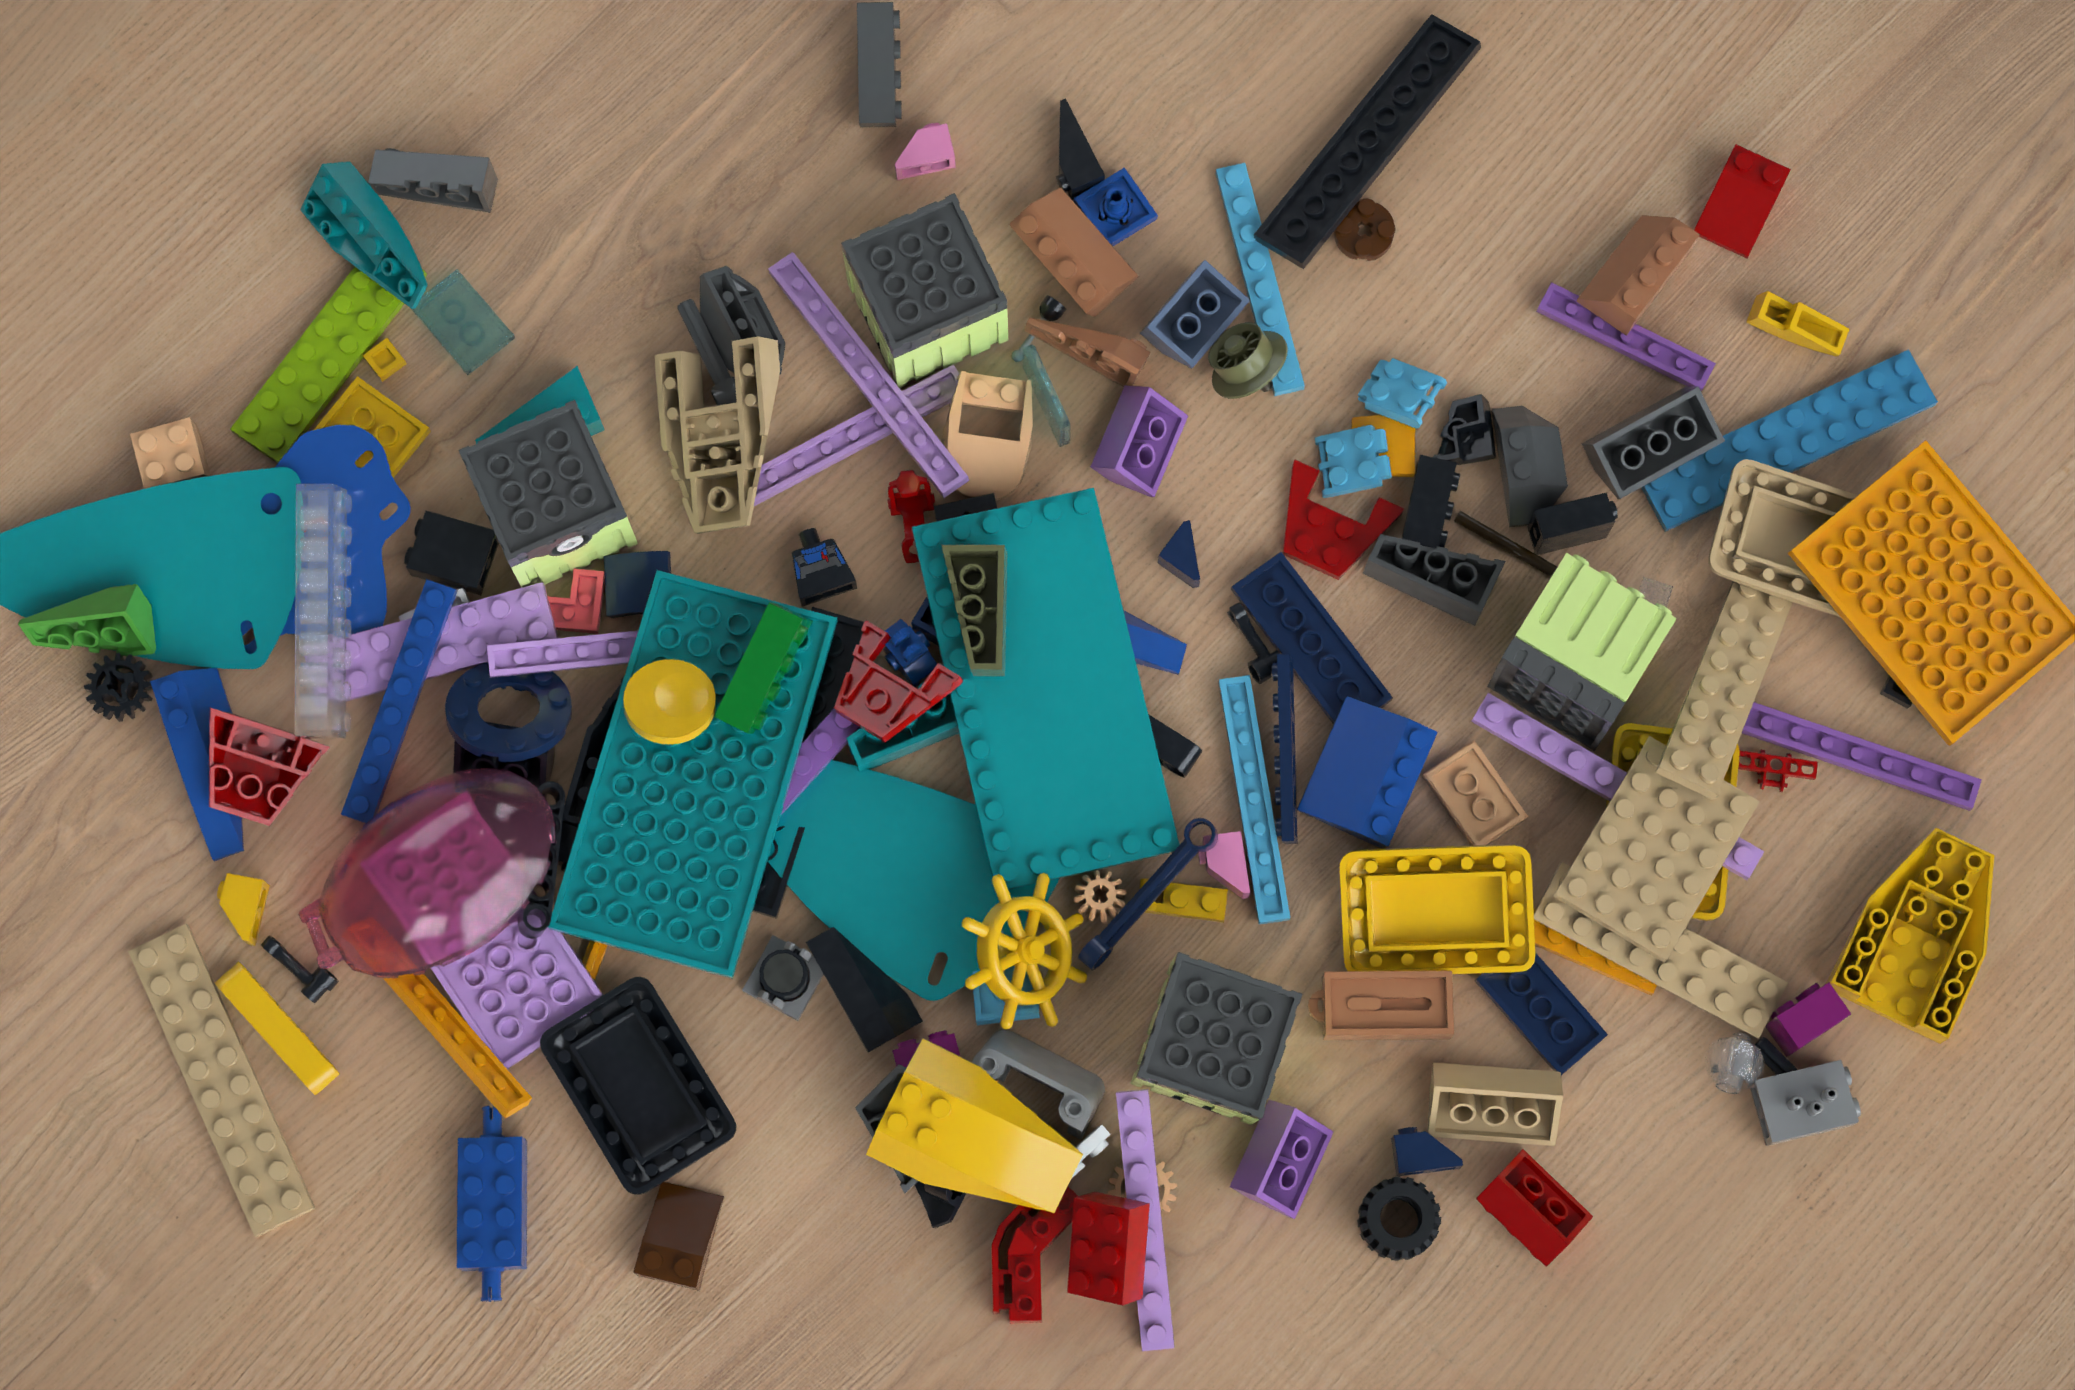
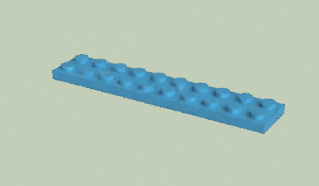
M1908 349L1724 435L1725 442L1641 487L1664 532L1722 506L1731 472L1734 466L1742 460H1754L1792 473L1935 406L1938 401Z

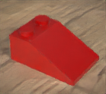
M1735 144L1694 231L1700 234L1699 237L1748 259L1791 169Z

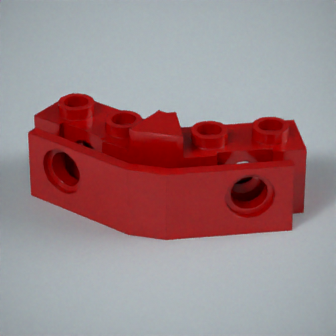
M1067 1186L1055 1213L1040 1210L1032 1217L1028 1212L1033 1208L1018 1205L998 1226L992 1242L993 1314H1000V1310H1009L1010 1324L1042 1323L1040 1256L1072 1223L1074 1197L1078 1195L1069 1186ZM1022 1216L1026 1221L1016 1229L1008 1249V1269H999V1249L1005 1233ZM1004 1276H1012V1303L1004 1304Z

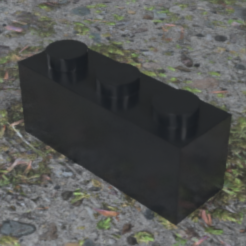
M1420 455L1401 539L1419 542L1420 545L1436 548L1438 546L1445 548L1448 531H1443L1444 520L1451 519L1454 502H1449L1450 492L1457 491L1460 474L1455 473L1456 462Z

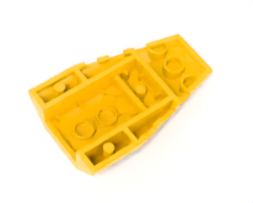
M923 1038L889 1102L866 1155L924 1184L1055 1213L1083 1153L1055 1129L1048 1126L1035 1112L1021 1103L1007 1088L1000 1085L982 1067Z

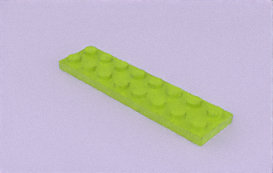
M354 267L230 428L232 433L278 463L298 438L309 430L364 358L363 355L371 349L403 307L404 303L358 268Z

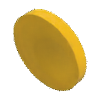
M674 659L655 661L640 668L628 681L623 697L625 716L632 729L643 738L659 744H680L699 736L710 725L716 709L715 689L709 677L697 666Z

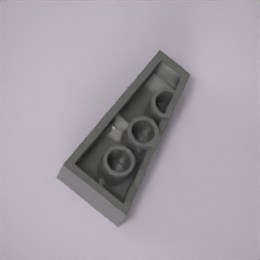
M893 2L857 3L860 128L896 127V119H902L901 101H896V89H901V70L896 71V59H901L900 40H895V29H900V10L894 9Z
M392 148L375 150L368 184L378 195L491 213L498 182L489 157L404 152Z
M1380 534L1368 558L1363 574L1475 626L1506 561L1498 559L1491 561L1479 558L1480 555L1471 553L1463 555L1450 552L1447 548L1438 546L1436 548L1420 545L1419 542Z

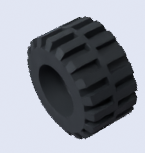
M1398 1176L1379 1182L1366 1194L1359 1207V1219L1357 1222L1358 1227L1361 1229L1360 1235L1368 1243L1367 1247L1371 1251L1375 1250L1379 1253L1378 1256L1388 1257L1394 1261L1412 1259L1424 1252L1439 1233L1438 1228L1441 1224L1439 1203L1436 1204L1433 1192L1425 1189L1426 1185L1421 1182H1414L1413 1178L1407 1177L1403 1179ZM1402 1200L1414 1208L1418 1217V1224L1411 1235L1398 1238L1390 1235L1383 1228L1380 1214L1388 1202Z

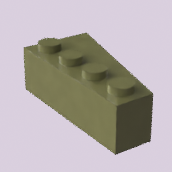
M942 545L970 670L973 676H1005L1007 551L1005 545Z

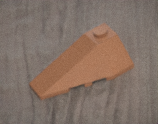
M1029 317L1024 329L1025 332L1122 387L1133 386L1151 353L1146 350L1147 347L1142 342L1136 339L1128 340L1117 335Z

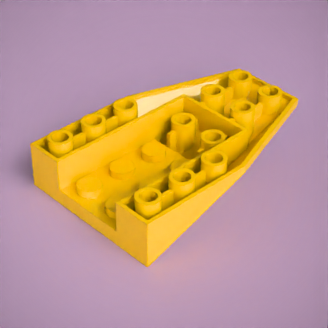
M1935 828L1868 898L1826 984L1830 982L1839 996L1939 1044L1949 1039L1987 953L1994 855Z

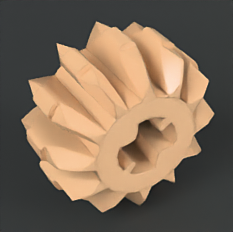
M1094 870V880H1091L1088 875L1084 874L1082 881L1086 886L1081 884L1075 885V891L1082 895L1073 898L1074 904H1083L1078 910V913L1081 915L1090 911L1088 921L1091 923L1095 920L1096 915H1100L1101 923L1105 924L1107 922L1106 913L1115 918L1118 914L1115 908L1123 909L1126 905L1119 898L1125 897L1127 891L1125 889H1117L1122 884L1120 878L1110 882L1111 871H1107L1103 879L1100 878L1099 870ZM1100 890L1101 894L1102 891H1105L1106 902L1101 903L1100 899L1098 903L1095 902L1094 892Z

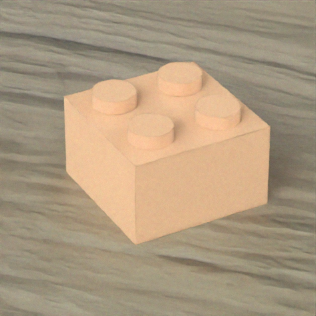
M190 417L130 434L144 489L210 476L199 429Z

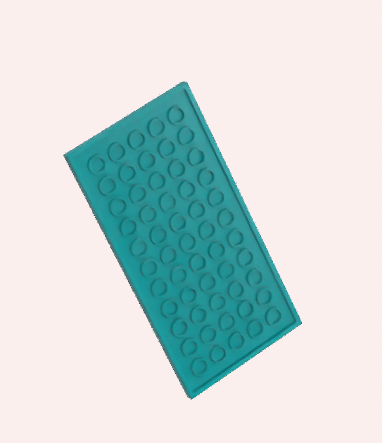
M1094 488L913 526L911 530L944 667L959 675L963 680L962 684L950 693V698L992 878L996 874L1002 875L1008 890L1036 884L1037 877L1041 873L1048 874L1050 880L1173 853L1180 844ZM942 545H1005L1007 551L1005 676H973L970 670Z
M656 571L553 908L551 922L548 926L550 930L733 979L836 629L837 617L667 572ZM769 602L780 604L813 621L804 641L795 654L790 670L787 674L785 673L780 682L781 689L774 702L770 701L765 711L767 718L760 730L756 729L753 734H748L713 717L706 730L694 739L680 744H659L643 738L629 725L624 712V691L630 678L643 666L665 659L681 660L697 666L709 677L714 686L716 713Z

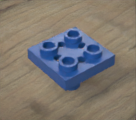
M1125 167L1074 198L1075 204L1112 246L1125 240L1158 218L1157 213ZM1101 215V218L1104 219L1106 215L1107 219L1102 221L1099 219V216ZM1122 219L1123 223H1125L1128 220V223L1126 225H1122L1120 223V220Z

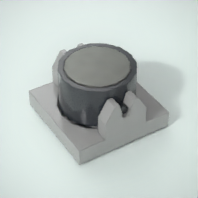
M772 935L742 991L799 1021L824 974L810 952L804 948H799L792 942H785Z

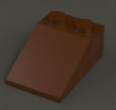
M667 1182L661 1183L641 1242L633 1273L640 1277L700 1291L724 1196Z

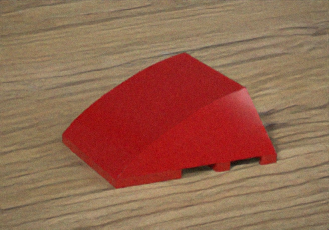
M210 707L208 806L270 826L292 798L294 791L304 778L308 777L312 771L311 769L321 756L327 752L330 746Z

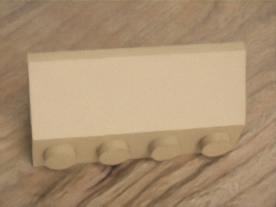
M1433 1062L1427 1133L1433 1137L1555 1146L1563 1100L1561 1072Z

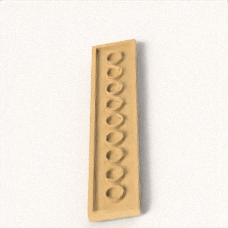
M184 924L128 951L254 1236L259 1237L316 1209L190 927Z

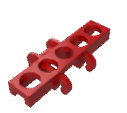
M1762 749L1759 753L1739 750V757L1750 758L1751 762L1749 765H1742L1739 762L1738 769L1757 772V775H1761V779L1757 780L1761 790L1765 786L1778 787L1779 792H1783L1784 787L1787 788L1788 783H1785V779L1788 777L1816 779L1817 761L1792 758L1790 753H1787L1786 757L1765 754V750ZM1755 759H1759L1758 767L1755 765ZM1778 759L1781 761V769H1772L1770 766L1771 760ZM1791 764L1797 765L1796 772H1790ZM1802 766L1812 767V774H1804ZM1766 773L1780 774V781L1766 779Z

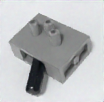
M1763 1037L1753 1045L1752 1051L1776 1074L1775 1076L1755 1080L1749 1084L1766 1146L1853 1126L1859 1122L1858 1117L1861 1116L1858 1100L1852 1098L1849 1085H1852L1851 1074L1847 1066L1843 1067L1842 1060L1798 1070L1767 1038Z

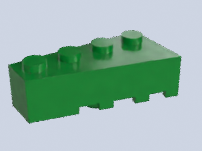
M769 602L714 717L748 734H753L756 729L760 730L767 718L765 711L770 701L774 702L781 689L780 682L785 673L787 674L790 670L795 654L804 641L813 621L780 604Z

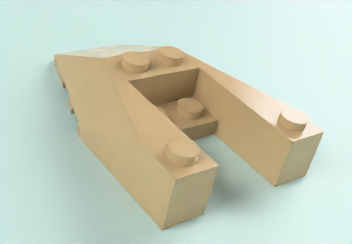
M757 336L732 341L737 402L704 408L700 354L674 351L654 355L661 446L663 451L668 453L673 467L670 470L674 480L678 481L684 498L681 499L694 533L699 534L750 526L780 375L778 340Z

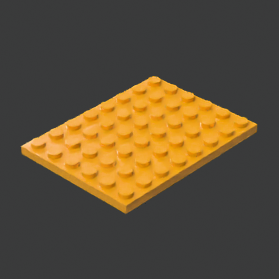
M1926 440L1787 553L1948 746L1955 743L2075 641V616Z

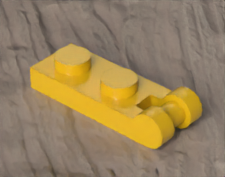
M1147 878L1140 879L1139 889H1141L1142 886H1143L1149 879H1147ZM1170 883L1162 892L1164 893L1163 903L1153 902L1144 912L1224 923L1228 890Z

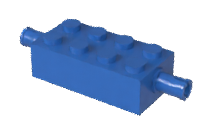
M484 1106L482 1107L483 1135L480 1138H458L457 1268L462 1271L482 1272L481 1301L491 1302V1300H494V1302L502 1301L501 1272H504V1270L527 1269V1140L522 1136L505 1137V1135H502V1115L493 1106L492 1119V1108Z

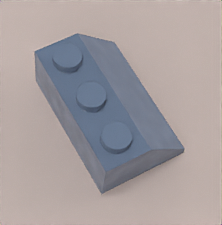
M1204 260L1191 272L1142 329L1140 334L1161 353L1192 369L1249 303L1250 299Z

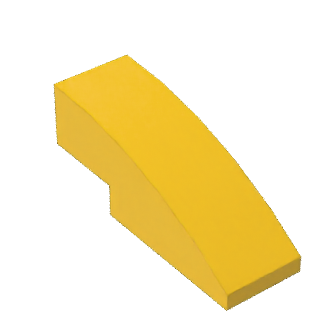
M1769 291L1756 295L1746 323L1776 337L1836 357L1840 356L1850 330L1848 327L1801 302L1792 304Z

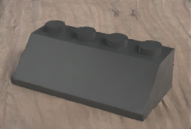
M1686 386L1582 443V446L1595 472L1617 499H1621L1725 442L1699 387Z

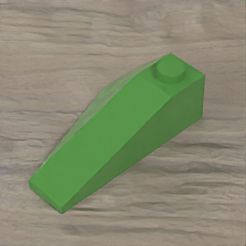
M137 584L110 587L23 618L18 623L34 646L69 650L74 645L88 647L89 652L99 653L101 649L115 650L116 653L126 657L129 654L132 656L154 654L156 651L152 607Z

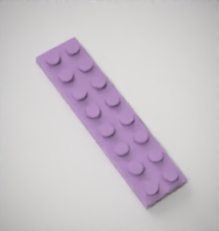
M537 583L452 607L426 680L487 663V645L558 638L544 583ZM412 618L303 648L318 708L322 709L386 691Z

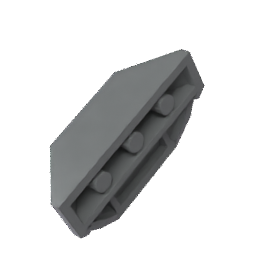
M728 266L703 273L700 276V314L726 368L734 373L732 341L759 336L778 340L781 374L786 343L759 290L744 278L734 274L733 270Z
M1524 406L1492 409L1509 527L1526 526L1529 524L1535 510L1554 506L1568 487L1559 427Z

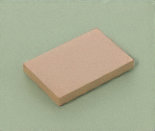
M1475 740L1422 775L1471 846L1488 845L1528 818V815Z

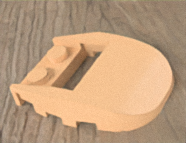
M961 371L958 374V383L951 399L942 436L944 446L969 478L967 483L955 491L971 498L994 493L995 500H1001L1012 495L1018 489L1024 476L1029 452L1031 451L1033 432L1031 380L1023 381ZM962 405L1023 413L1019 441L959 433Z

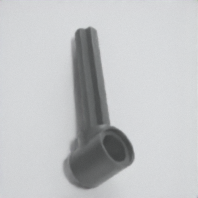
M694 300L683 301L677 306V309L715 385L711 388V393L717 406L736 403L735 377L730 376Z

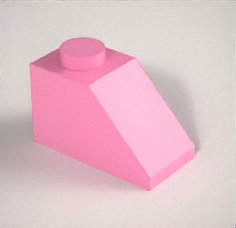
M939 123L927 124L923 129L916 131L895 163L897 180L956 168L955 155L947 123L942 125Z
M1241 831L1218 834L1217 843L1212 849L1206 852H1198L1200 865L1206 864V871L1209 875L1240 898L1247 899L1250 895ZM1212 835L1203 836V845L1201 846L1206 845Z

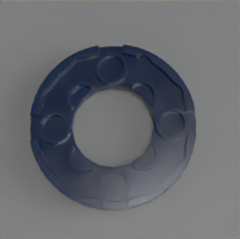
M487 662L467 670L454 682L448 692L445 703L446 723L455 741L468 752L479 757L482 754L499 757V761L502 762L522 761L539 756L559 743L566 734L565 730L572 718V701L567 686L553 671L490 678L489 663ZM506 686H510L517 691H529L532 696L537 698L540 707L539 713L534 720L525 726L515 729H499L487 724L480 717L478 712L479 702L490 691L496 688L506 689Z

